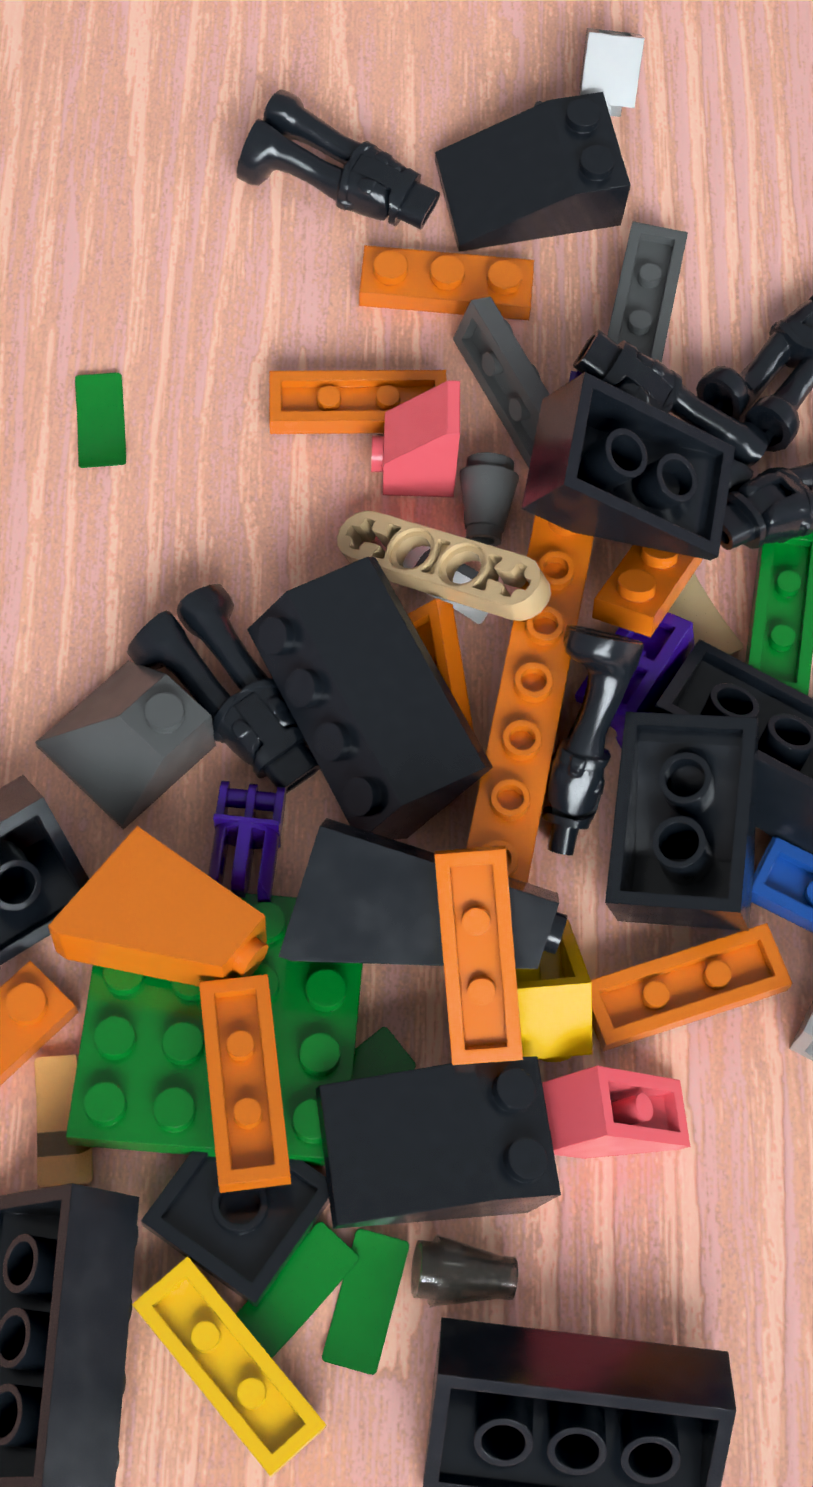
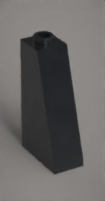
M326 818L319 827L278 957L290 961L444 966L435 853ZM508 877L516 968L538 969L543 951L556 954L566 925L567 915L557 912L559 906L557 892Z

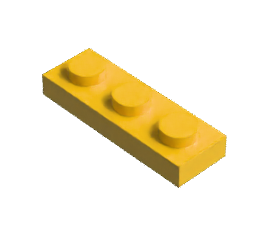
M188 1256L132 1304L271 1478L327 1427L325 1422Z

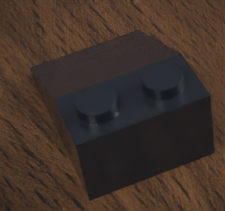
M603 92L547 100L435 152V163L459 252L620 226L622 223L631 185Z
M584 372L542 399L521 509L573 533L712 560L719 556L735 447Z
M626 712L605 899L606 905L617 921L749 931L755 859L758 718Z
M537 1056L523 1057V1060L460 1065H452L450 1063L319 1085L315 1089L333 1229L528 1213L561 1195Z

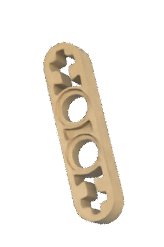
M363 511L354 514L344 522L337 535V545L350 564L365 557H376L390 582L509 620L523 621L533 618L542 612L551 596L550 583L535 560L527 556L376 511ZM376 536L386 547L385 552L380 545L371 543ZM420 546L430 547L429 556L422 564L413 568L403 567L404 559L411 550ZM470 561L481 562L480 571L475 578L462 584L453 582L454 574L461 565ZM500 576L504 584L516 588H521L526 581L530 585L526 590L516 589L510 596L504 585L498 582V578Z

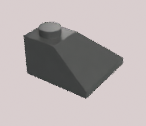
M127 661L35 742L37 748L123 830L216 746L211 714L167 674L131 661Z

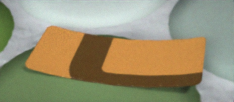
M79 1054L38 1057L34 1061L37 1113V1184L39 1187H51L70 1183L88 1184L93 1180L92 1147L69 1145L66 1139Z

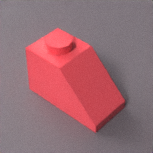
M448 380L385 412L384 436H372L371 472H383V495L454 497L460 439V381Z
M597 1065L542 1082L554 1155L588 1159L680 1150L691 1147L680 1080Z

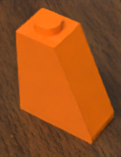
M138 826L133 829L48 925L56 952L67 960L198 987L199 982L251 976L262 963L269 947L266 944L267 934L264 914Z

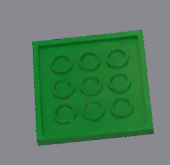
M246 893L245 898L241 899L264 914L266 920V944L269 946L268 951L260 966L251 976L268 974L289 1159L302 1160L308 1165L325 1166L315 1089L319 1085L353 1079L363 963L290 961L278 957L297 897L272 895L271 902H258L257 894ZM93 965L66 1132V1139L69 1145L190 1155L192 1151L208 1152L209 1157H216L200 988L198 986Z

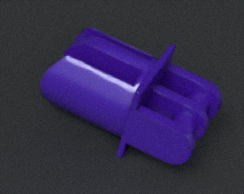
M221 781L216 814L214 813L213 815L215 833L208 876L223 885L228 845L235 846L231 892L238 897L245 898L246 893H248L254 849H263L258 878L257 901L271 902L278 848H281L286 787H277V792L273 793L258 791V784H249L248 790L230 788V781ZM228 807L245 809L244 817L227 815ZM256 810L273 812V820L255 818Z

